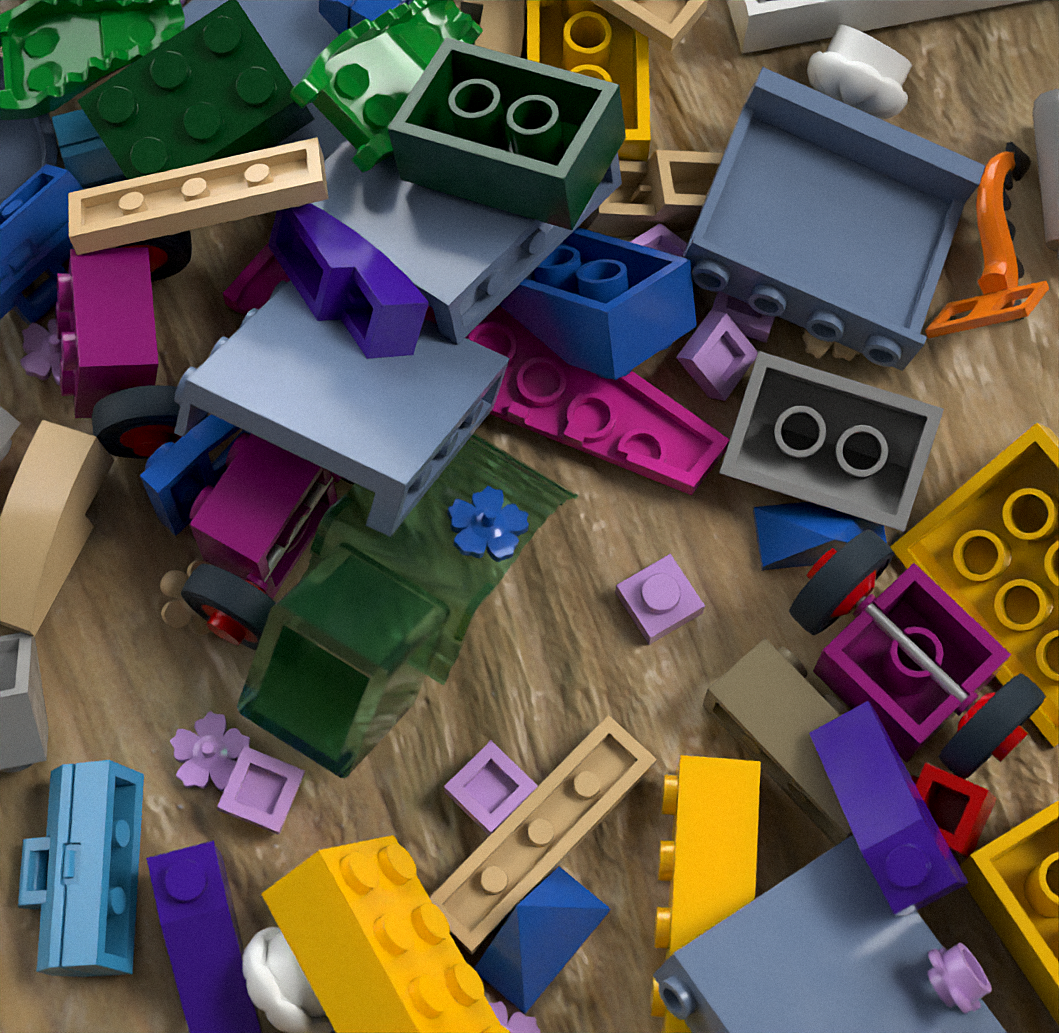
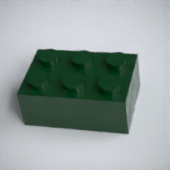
M237 0L226 1L77 100L127 180L271 148L315 120L307 106L301 109L289 97L294 87Z
M447 37L388 126L400 180L568 230H573L626 138L619 84Z

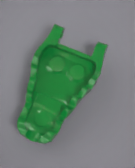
M27 0L23 4L1 13L0 47H2L5 90H0V120L33 119L55 111L95 83L136 62L184 30L185 15L180 0Z
M412 0L409 5L403 3L394 9H388L371 22L369 19L362 20L342 32L313 60L299 83L293 87L289 97L301 109L309 103H313L357 149L356 155L351 161L362 173L366 172L394 154L388 126L444 39L447 37L473 44L483 29L472 20L470 14H465L459 10L453 0Z

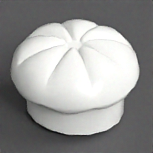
M839 24L826 52H816L809 58L807 74L810 84L816 91L881 120H887L899 114L907 105L908 96L903 91L902 85L912 64L904 56L873 37L852 27Z
M269 927L257 932L244 951L242 967L243 975L247 981V990L253 1003L259 1009L266 1012V1017L273 1026L285 1033H331L334 1031L331 1022L280 928Z

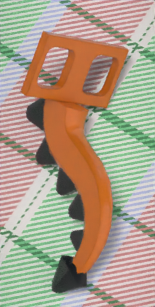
M1013 142L1007 143L1004 152L996 154L988 161L977 189V223L984 255V270L977 282L984 295L947 303L926 328L925 332L928 339L1014 319L1022 320L1030 315L1050 289L1046 280L1018 287V280L1024 276V267L1015 255L1013 240L1016 234L1015 226L1005 217V211L1011 209V201L1005 189L1008 191L1013 188L1012 178L1015 181L1022 179L1030 168L1031 160ZM1027 298V300L1022 303L1021 299ZM972 310L969 315L963 318L948 321L955 314Z

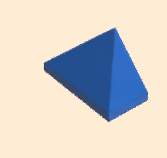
M811 502L759 506L753 509L762 570L812 566L830 549L834 548L836 551H839L851 539L868 529L876 533L887 543L884 525Z
M558 867L516 906L474 967V970L480 978L525 1015L611 909L561 867Z

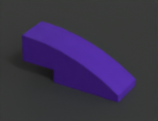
M311 203L276 211L268 247L316 320H341L367 359L413 355L429 302L409 277L383 252L359 233Z

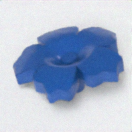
M487 486L482 492L474 493L471 504L461 499H455L454 504L448 508L447 512L451 521V530L458 533L454 538L453 546L462 555L472 556L477 559L484 556L485 549L488 555L496 562L510 559L513 557L514 550L518 547L519 539L517 536L526 533L528 530V513L520 511L515 504H508L502 508L504 501L503 491L501 489H493L491 486Z

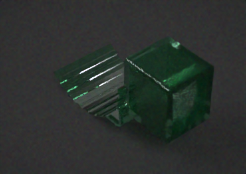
M475 433L472 434L391 537L366 526L375 492L354 483L352 488L333 504L321 519L310 549V554L312 555L309 560L310 564L301 580L271 608L237 703L238 712L340 778H347L414 705L426 675L441 685L446 683L449 672L459 656V652L466 640V633L479 606L496 589L512 563L520 555L521 550L529 543L537 529L545 523L547 517L550 514L552 515L558 506L563 505L567 499H576L579 495ZM487 486H491L493 489H501L503 491L504 501L502 508L508 504H515L520 511L528 513V530L526 533L517 536L519 543L518 547L514 550L512 558L496 562L488 555L485 549L484 556L477 559L472 556L462 555L453 546L454 538L458 533L451 530V521L447 512L448 508L454 504L455 499H461L471 504L474 493L482 492ZM317 644H320V645L323 646L324 648L328 649V650L331 651L332 653L336 654V655L339 656L340 658L344 659V660L347 661L348 663L352 664V665L355 666L356 668H358V669H360L361 671H363L364 673L368 674L369 676H371V678L367 677V676L364 675L363 673L359 672V671L356 670L355 668L351 667V666L348 665L347 663L343 662V661L340 660L339 658L335 657V656L332 655L331 653H329V652H327L326 650H324L323 648L319 647Z

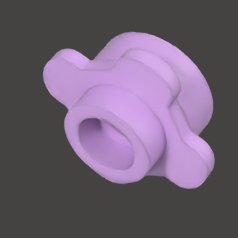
M958 943L949 950L943 947L938 951L935 948L929 951L928 956L933 968L928 970V977L942 1001L950 1008L957 1004L964 1013H968L971 1010L975 1012L981 1008L978 999L990 993L991 986L985 972L970 950L964 944Z

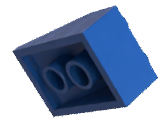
M579 227L499 304L567 364L595 373L604 379L616 380L626 376L633 368L657 352L670 347L675 340L697 327L690 259Z

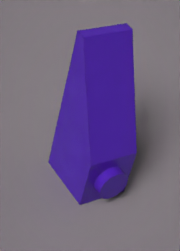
M866 701L809 733L857 844L894 915H909L968 884L871 702Z
M209 841L146 858L159 920L189 1033H263L257 1006L249 996L247 981L243 975L244 947L224 859L215 842Z

